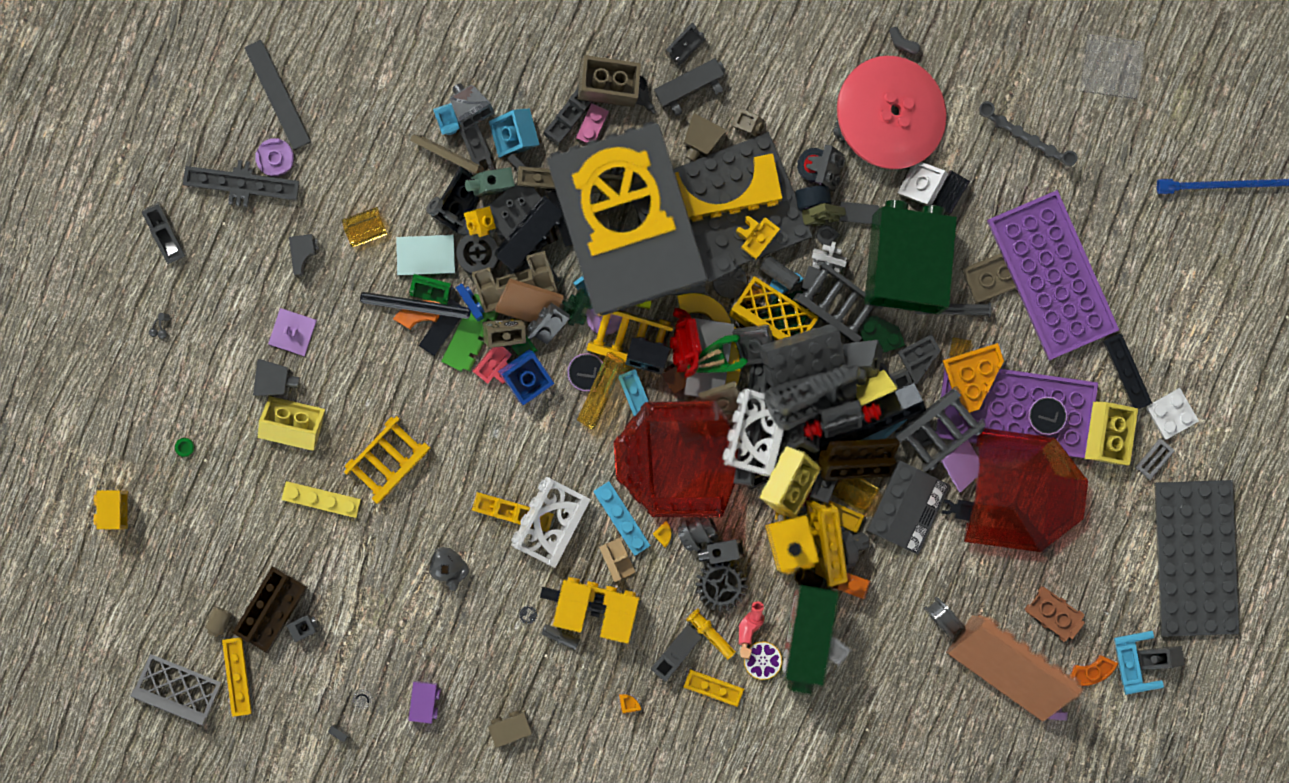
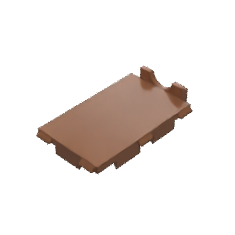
M1041 586L1038 590L1039 593L1032 603L1026 606V612L1041 622L1044 628H1049L1060 636L1059 639L1063 642L1067 641L1068 638L1073 640L1085 624L1082 621L1085 614L1075 610L1066 603L1065 599L1059 598L1044 586Z

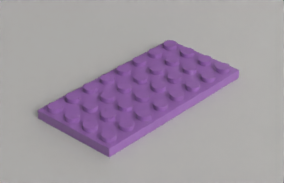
M1058 190L987 220L1048 361L1119 330Z
M945 368L940 398L951 390ZM999 369L980 409L970 412L977 422L982 418L985 420V429L976 436L974 434L968 440L971 443L1085 458L1093 402H1096L1098 382ZM1054 397L1065 406L1067 421L1059 432L1043 435L1036 432L1030 425L1028 410L1032 403L1039 398ZM949 405L944 409V413L962 434L971 428L954 406ZM938 418L936 426L938 436L943 439L955 440L956 438Z

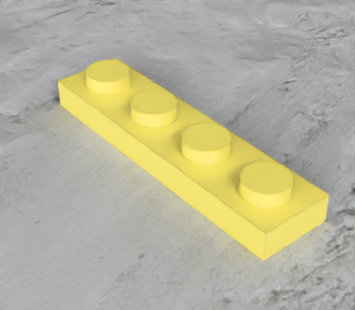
M288 481L285 483L281 499L357 518L361 499Z

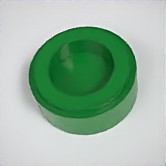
M180 438L175 443V452L181 457H188L195 450L194 442L189 438Z

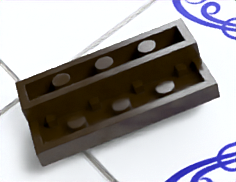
M897 438L830 442L827 450H821L819 455L821 476L824 481L891 477L897 464L894 456L900 442Z
M272 566L232 633L263 652L269 653L308 586L296 580L290 574Z

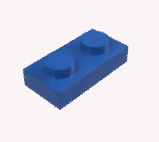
M461 283L456 289L476 321L479 322L484 318L482 315L484 310L479 302L474 303L471 298L474 294L469 286L464 287Z

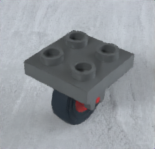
M825 145L824 150L819 148L807 149L800 155L797 161L798 172L803 179L829 186L830 191H835L840 182V170L845 163L844 154L831 145Z

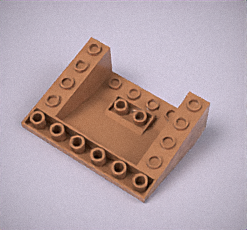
M982 615L971 616L965 628L961 630L946 652L1041 721H1045L1078 697L1083 690L1079 686L1080 681L1065 674L1064 670L1056 664L1052 667L1046 663L1048 659L1039 652L1035 655L1030 651L1032 647L1023 641L1018 643L1014 640L1016 637L1008 630L1003 632L997 628L999 626L997 622Z

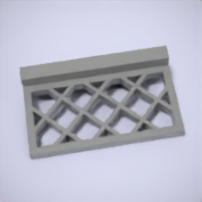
M150 654L138 683L132 691L131 697L205 726L208 714L222 683ZM152 660L160 662L162 670L152 674L150 669ZM172 668L178 669L181 677L170 681L166 671ZM164 672L168 682L157 686L153 676ZM193 675L196 677L198 684L188 688L184 678ZM151 678L155 687L150 690L142 689L143 681ZM182 679L185 690L175 693L171 683ZM209 682L215 684L216 687L213 693L205 695L202 685ZM169 685L173 695L164 698L160 695L159 688ZM200 687L203 697L193 701L189 691ZM187 692L190 702L184 705L179 704L176 696ZM205 699L207 704L205 712L197 711L194 703Z

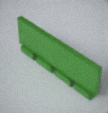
M475 293L472 299L475 304L479 302L481 305L479 295ZM495 310L487 313L483 312L484 318L479 322L476 321L472 313L469 319L462 318L441 362L461 372L463 368L471 371L476 359L470 357V354L478 356L485 343L478 339L479 336L483 337V322H487L488 319L495 321L499 313Z

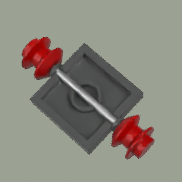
M858 400L847 402L844 405L834 408L830 407L821 411V425L816 419H814L813 424L806 422V426L803 427L806 438L810 437L811 440H813L814 435L821 438L822 433L825 438L862 428V419H865L868 423H870L871 418H875L878 421L881 411L879 405H875L874 402H872L871 407H867L864 404L862 411Z

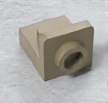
M740 108L732 126L757 137L764 130L765 120L759 115Z

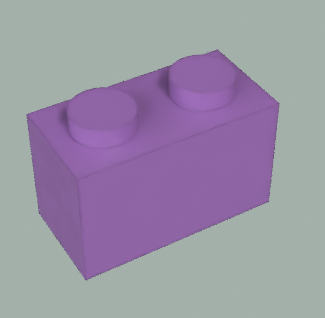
M413 682L409 721L433 723V720L437 719L438 708L435 707V703L440 698L441 690L437 688L438 683Z

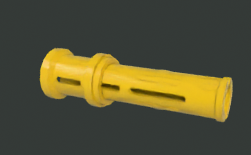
M699 608L695 609L686 618V621H690L697 629V632L703 634L727 660L734 655L736 651L711 626V621L705 619L700 613Z

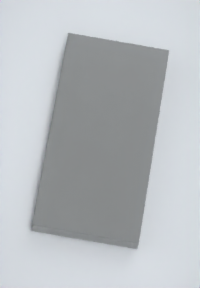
M696 318L701 350H704L721 337L733 335L734 324ZM731 343L723 346L727 362H729ZM727 372L695 373L693 376L687 377L684 395L699 397L698 393L725 385Z

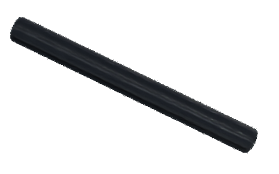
M362 292L360 295V301L365 304L469 319L471 314L470 309L467 307Z

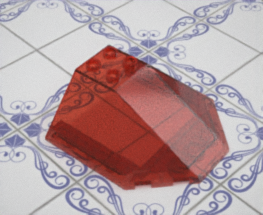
M716 400L645 402L636 416H633L625 426L624 431L613 441L616 480L630 491V495L639 504L641 503L652 517H723L735 486L734 476L736 467L724 465L725 460L723 459L724 450L728 448L730 442L727 440L730 429L733 430V427ZM738 449L735 451L736 459L738 457Z
M987 428L977 435L976 447H979V468L974 505L969 523H966L964 542L1042 552L1084 519L1088 480L1056 438Z

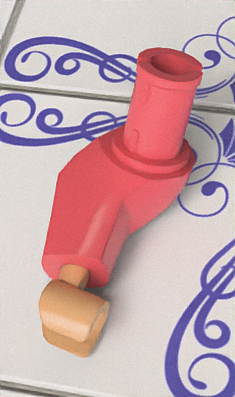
M758 601L752 604L751 612L739 624V644L742 645L740 656L748 660L750 659L752 649L747 648V645L752 644L753 634L763 625L765 619L762 614L764 605Z

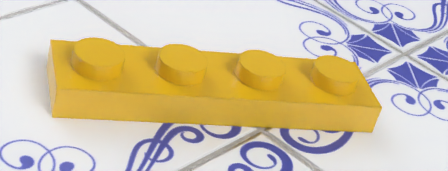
M239 637L222 640L232 717L252 714L243 639Z

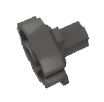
M841 527L846 569L850 570L856 566L855 562L858 561V552L869 548V538L863 532L851 535L849 530L845 531L844 527Z

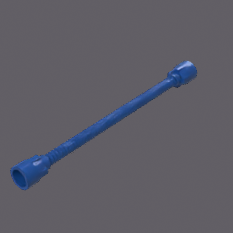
M1157 179L1156 188L1157 194H1174V191H1179L1180 189L1289 186V179L1180 183L1173 181V179Z

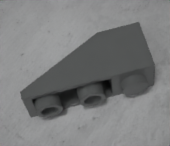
M687 624L652 665L651 670L666 682L703 636Z

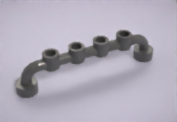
M985 101L979 106L978 111L982 117L993 121L995 127L999 129L1005 128L1010 131L1013 138L1020 137L1027 141V145L1030 148L1037 147L1042 150L1045 157H1054L1067 167H1071L1077 162L1078 157L1074 151L1069 150L1062 154L1056 150L1054 145H1047L1040 141L1037 135H1030L1025 132L1022 126H1015L1008 122L1005 116L996 115L993 103Z

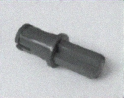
M548 624L542 629L541 634L557 641L558 645L561 643L574 651L576 650L580 639L565 633V630L560 631Z

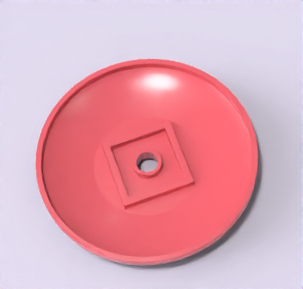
M879 56L863 62L847 76L838 95L837 118L844 139L859 157L872 165L884 169H904L922 162L937 148L945 130L946 107L939 86L932 76L920 65L898 56ZM892 106H896L899 109L898 115H894L891 112Z

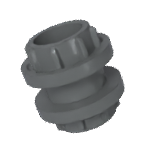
M698 513L694 515V522L690 523L686 519L681 522L682 526L678 527V536L686 550L698 552L702 550L701 543L706 541L710 545L715 542L714 539L718 538V529L711 516L706 513L703 515Z

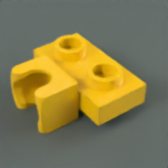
M747 216L745 223L749 226V229L744 230L738 227L736 234L745 240L741 249L757 260L780 231V228L766 217L759 224L753 218Z

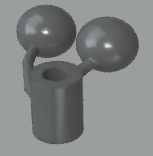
M159 313L158 318L153 323V327L149 330L151 337H156L157 335L160 339L167 337V332L161 327V321H169L170 315ZM158 320L160 327L159 331H157V329L154 328Z

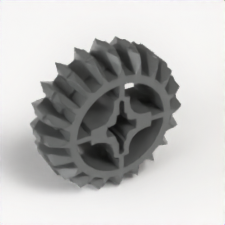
M728 561L727 566L724 565L725 562H721V565L715 563L714 567L707 563L706 566L709 570L706 571L701 568L704 576L697 575L698 579H702V583L696 582V586H701L702 589H698L696 592L697 594L703 592L704 595L699 599L701 601L705 598L707 599L704 604L705 606H708L710 602L713 603L711 606L712 610L715 609L716 605H719L718 609L722 611V606L725 605L728 611L730 610V603H732L733 607H737L734 601L736 599L739 602L743 601L738 597L740 594L746 595V592L741 591V589L748 588V585L742 584L741 581H746L747 578H740L739 575L744 573L743 570H740L738 573L736 572L739 565L736 564L733 568L730 567L732 561ZM724 569L719 579L708 577L713 571ZM729 572H732L736 577L737 588L729 585L727 581ZM725 576L724 584L727 585L726 589L722 588V590L719 592V587L716 585V583L721 582ZM706 583L713 585L716 589L713 599L706 591ZM730 591L735 593L729 600L719 601L723 592Z

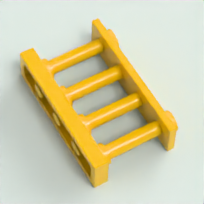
M616 311L602 317L597 337L593 342L589 341L586 350L626 362L628 352L623 351L622 344L630 319L641 322L637 337H645L648 325L658 327L659 330L655 343H663L666 330L672 332L674 326L670 325L671 322L660 319L658 322L625 311ZM611 314L621 316L622 320L615 344L609 347L604 345L605 342L603 340Z
M398 416L389 418L384 424L386 428L355 460L351 459L344 466L346 468L344 471L346 475L353 472L373 491L372 494L374 496L371 499L376 504H379L431 449L427 443L418 444L397 424L401 420ZM391 430L413 449L412 452L414 454L409 459L403 457L384 438ZM378 443L400 463L399 466L401 468L396 473L394 471L391 472L371 453ZM364 458L369 460L386 477L387 482L383 487L381 485L378 486L357 466Z

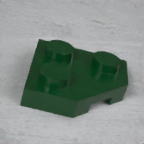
M876 315L866 318L859 328L862 341L878 340L883 353L905 346L900 328Z

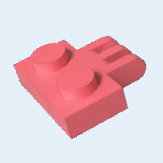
M503 346L492 347L473 369V372L487 384L495 377L504 385L505 381L500 377L498 371L508 365L506 361L512 354Z

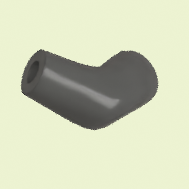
M897 26L889 29L896 48L910 54L920 52L921 47L919 43L905 39Z

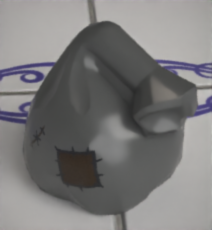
M440 547L434 551L429 573L438 581H446L449 589L456 591L459 583L469 574V567L457 552L448 547Z

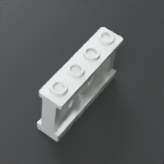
M746 388L739 392L737 398L739 406L732 417L734 426L733 430L730 429L728 434L729 446L725 448L723 453L724 465L769 477L775 467L784 430L777 426L769 410H765L764 394ZM752 398L757 399L761 405V411L758 412L755 404H753V409L749 410L747 402ZM744 413H745V414H746L747 416H749V417H747L746 419L743 420ZM766 416H768V417H767V421H768V420H772V421H773V425H772L771 427H768V426L766 425V422H765V417H766ZM761 418L763 429L771 435L770 438L758 441L753 447L747 437L745 428ZM738 437L740 438L742 443H737ZM761 444H765L767 446V450L765 452L762 451L761 448L759 449V452L757 451L758 447ZM740 448L742 450L740 456L748 452L750 454L745 461H738L735 458L736 449ZM754 458L762 463L763 467L748 465V463Z
M546 477L545 480L543 479L540 482L539 492L536 497L532 498L529 504L530 509L522 517L521 527L519 531L514 533L511 545L556 568L591 499ZM553 488L558 489L560 492V500L556 502L557 497L554 493L552 499L547 498L549 491ZM565 492L577 497L575 502L564 501ZM562 508H564L563 513L568 512V516L565 519L561 516ZM557 509V519L562 524L561 529H552L543 535L540 516ZM526 535H532V539L529 542H534L538 539V543L532 547H527L524 544ZM550 535H556L555 541H551V537L548 541L546 540ZM542 545L548 552V555L544 557L534 551Z

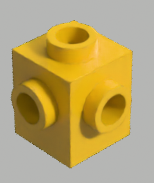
M490 206L464 213L470 235L478 234V237L489 235L490 230L496 229Z

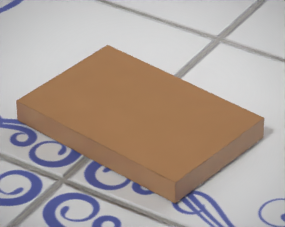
M509 279L495 307V311L532 322L539 318L540 311L544 307L547 308L550 303L560 307L564 297L556 292Z

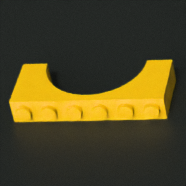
M773 153L754 157V174L751 184L740 197L724 204H710L697 199L685 188L680 179L679 172H676L675 175L689 219H692V222L703 220L705 216L716 218L722 216V213L725 212L737 214L741 212V209L745 208L752 211L759 209L760 205L767 204V207L779 205L778 202H781L782 194Z

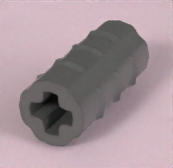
M770 255L766 257L760 266V270L790 291L795 288L800 280L797 274Z

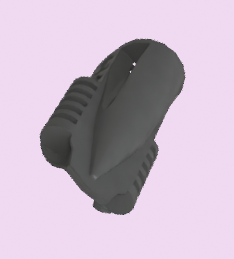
M858 364L851 366L842 365L838 369L832 370V372L790 381L765 391V402L773 420L780 429L788 430L812 418H817L819 415L821 416V411L827 408H834L853 401L857 394V383L861 373Z

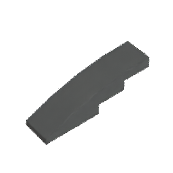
M577 89L556 115L555 119L545 129L543 135L558 146L593 102L578 100Z

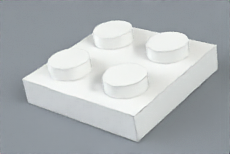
M920 162L911 167L898 194L920 204L930 206L934 202L948 173L945 170Z
M1180 388L1145 407L1164 440L1199 422Z

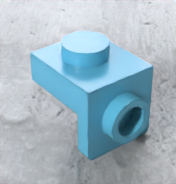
M452 103L433 109L442 135H452L460 129Z

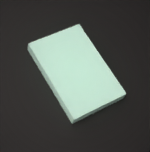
M454 235L396 237L398 276L455 274Z

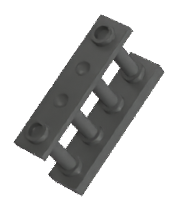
M825 261V263L818 262L816 265L822 269L808 291L803 294L796 293L793 300L818 316L827 325H833L839 330L841 335L852 343L860 342L862 337L858 335V329L873 307L877 309H882L883 307L866 305L852 326H845L843 318L858 296L865 300V292L834 270L835 266L828 261ZM830 274L837 279V282L822 304L816 305L812 302V297L827 275ZM843 285H845L853 292L837 315L834 314L832 316L827 313L828 307Z
M957 386L896 432V438L900 443L904 440L909 441L923 458L925 463L922 464V470L924 472L928 469L930 471L935 469L941 459L974 434L977 436L985 429V420L982 418L977 422L960 402L962 395ZM949 405L954 406L971 426L963 434L944 413V409ZM933 417L939 418L956 438L950 444L946 445L929 425V421ZM919 428L923 429L941 450L933 457L929 455L914 437V432Z

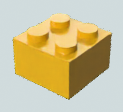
M97 490V494L94 495V506H97V514H94L93 518L96 529H128V491Z

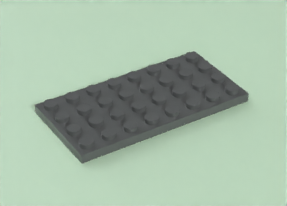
M1233 480L1155 482L1161 636L1239 634Z

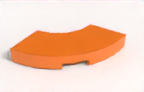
M421 300V301L439 303V302L431 301V300ZM401 309L393 320L411 330L415 324L421 321L436 323L440 315Z
M1099 655L1097 660L1090 665L1079 666L1074 664L1070 676L1081 682L1079 686L1093 685L1108 678L1119 663Z

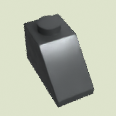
M1182 646L1137 651L1141 670L1175 668L1184 665Z

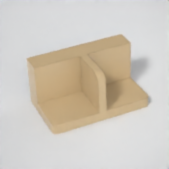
M621 538L599 547L614 582L635 573Z

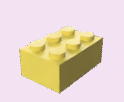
M1093 402L1085 459L1130 466L1138 408L1108 402Z
M786 446L784 452L780 455L775 469L771 473L769 481L763 488L760 498L777 513L794 519L797 517L821 468L805 453Z

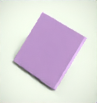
M280 308L268 344L305 356L317 320Z
M968 439L942 460L944 467L959 492H962L985 470Z

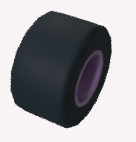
M812 186L795 191L797 208L799 210H806L823 203L832 204L829 186Z

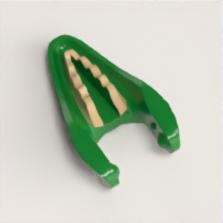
M728 335L721 337L702 350L698 359L699 364L696 373L731 372L742 368L748 363V359L741 358L739 362L736 361L734 364H729L723 352L725 344L737 343L740 336Z

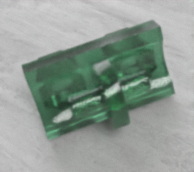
M580 288L576 296L571 294L569 299L564 298L562 304L565 305L563 311L570 315L568 324L574 326L575 323L584 325L587 315L582 313L583 308L593 309L586 290Z

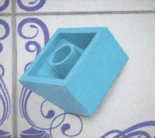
M530 108L512 110L489 121L498 158L527 151L540 145Z

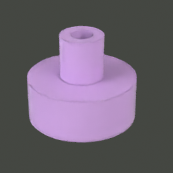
M1061 708L1048 719L1067 720L1068 712H1063Z

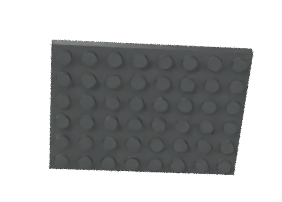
M769 132L695 160V162L692 161L674 168L675 173L679 172L680 179L685 188L694 197L710 204H724L740 197L751 184L754 174V157L773 153L782 194V200L778 202L779 205L767 207V204L760 205L759 209L752 211L745 208L741 209V212L737 214L725 212L722 213V216L716 218L705 216L703 220L692 222V219H689L697 245L702 244L710 260L725 252H728L735 267L756 260L741 249L745 240L736 234L738 227L744 230L749 229V226L745 223L747 216H750L759 224L766 217L780 228V231L757 259L812 238L808 225H805L803 222L802 210L797 208L796 196ZM643 180L630 185L629 193L646 188V182ZM651 195L632 200L641 224L644 223L650 212Z

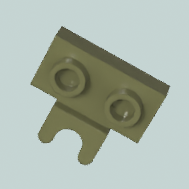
M827 203L802 211L804 224H812L813 227L825 224V220H828V222L839 221L840 217L846 215L844 207Z

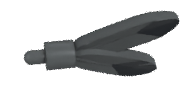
M640 75L639 94L636 104L645 106L649 112L651 111L655 114L654 105L649 101L647 82Z

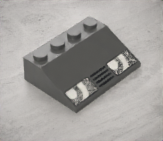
M900 460L897 461L866 531L918 555L950 485Z

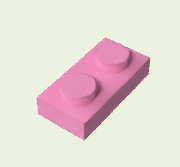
M591 103L576 139L586 144L591 140L597 139L609 111Z

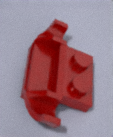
M675 308L673 317H677L680 320L677 321L674 335L670 338V348H673V363L677 367V372L686 371L685 378L693 376L698 370V359L702 350L695 318H691L687 311Z

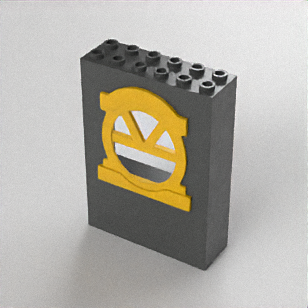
M654 121L643 124V127L639 129L635 127L628 128L621 135H617V133L607 135L606 139L598 141V139L591 140L583 147H580V145L568 148L569 151L561 153V151L551 153L550 157L546 158L593 311L597 317L709 282L659 123H654ZM614 167L625 168L620 196L599 178L601 173ZM636 172L644 179L647 187L628 193L632 174ZM596 185L610 199L591 205L590 193L592 186ZM651 195V207L646 220L641 226L630 232L618 233L602 226L593 214L597 211Z

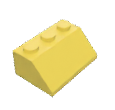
M269 396L259 420L258 438L314 451L319 438L325 409Z

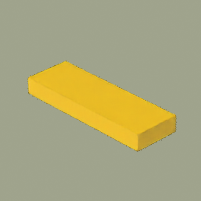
M692 669L689 670L683 688L738 707L744 688Z

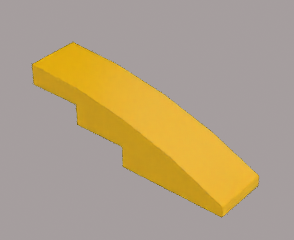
M479 492L476 493L472 511L520 524L522 517L530 509L528 506ZM547 512L540 516L542 531H549L553 513Z

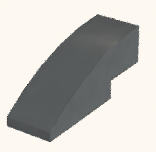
M160 202L142 209L141 213L167 264L184 257L183 249Z

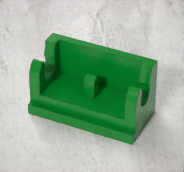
M414 274L409 293L412 297L447 304L452 284Z

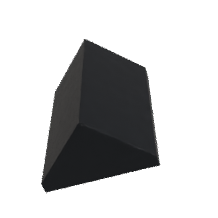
M461 166L441 197L443 200L442 209L450 211L460 221L465 218L464 213L472 211L480 196H475L473 191L466 190L465 181L471 179L474 175ZM441 212L431 216L437 222L458 233L459 224L456 222L452 223L443 217Z

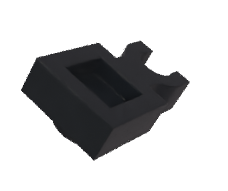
M957 499V504H954L950 500H943V503L950 505V509L948 511L942 510L941 514L955 513V519L974 522L976 502Z

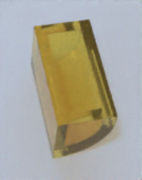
M378 207L342 219L343 228L351 248L387 235Z
M863 478L843 479L838 481L832 495L864 514L874 501L880 488Z

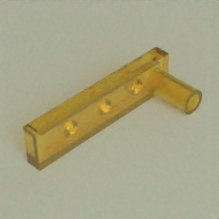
M607 352L577 421L590 429H595L620 373L629 372L633 367L625 365L626 361L616 354Z

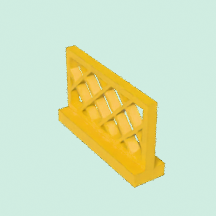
M755 276L729 313V317L745 327L769 325L774 341L790 337V331L800 330V333H803V329H806V331L811 330L819 318ZM754 283L762 288L763 293L753 295L752 286ZM767 296H776L779 303L769 305ZM764 297L766 306L756 307L754 298ZM751 299L753 308L746 309L740 304L743 300ZM783 306H792L795 314L785 315ZM780 307L782 316L773 318L770 309ZM767 309L769 318L761 319L757 311ZM807 316L812 319V322L809 325L802 326L800 317ZM796 317L798 327L789 328L787 319ZM783 320L785 329L779 330L775 328L774 321Z
M807 500L808 523L818 557V562H815L814 566L815 573L826 579L827 585L830 587L848 582L838 508L835 506L827 508L813 500Z

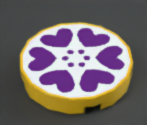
M761 641L749 647V649H752L749 660L744 658V666L753 678L767 680L774 677L780 671L782 656L779 649L772 643Z

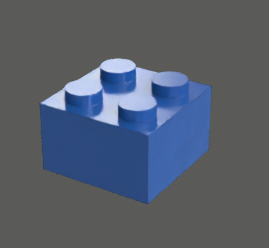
M531 350L526 351L498 371L521 405H525L554 384Z

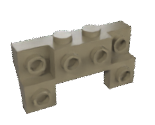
M545 251L527 256L530 269L495 279L490 267L472 272V278L485 313L495 310L509 279L552 292H558V286Z

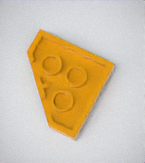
M998 343L942 361L951 389L955 386L959 388L962 395L960 402L969 413L980 409L1004 362Z

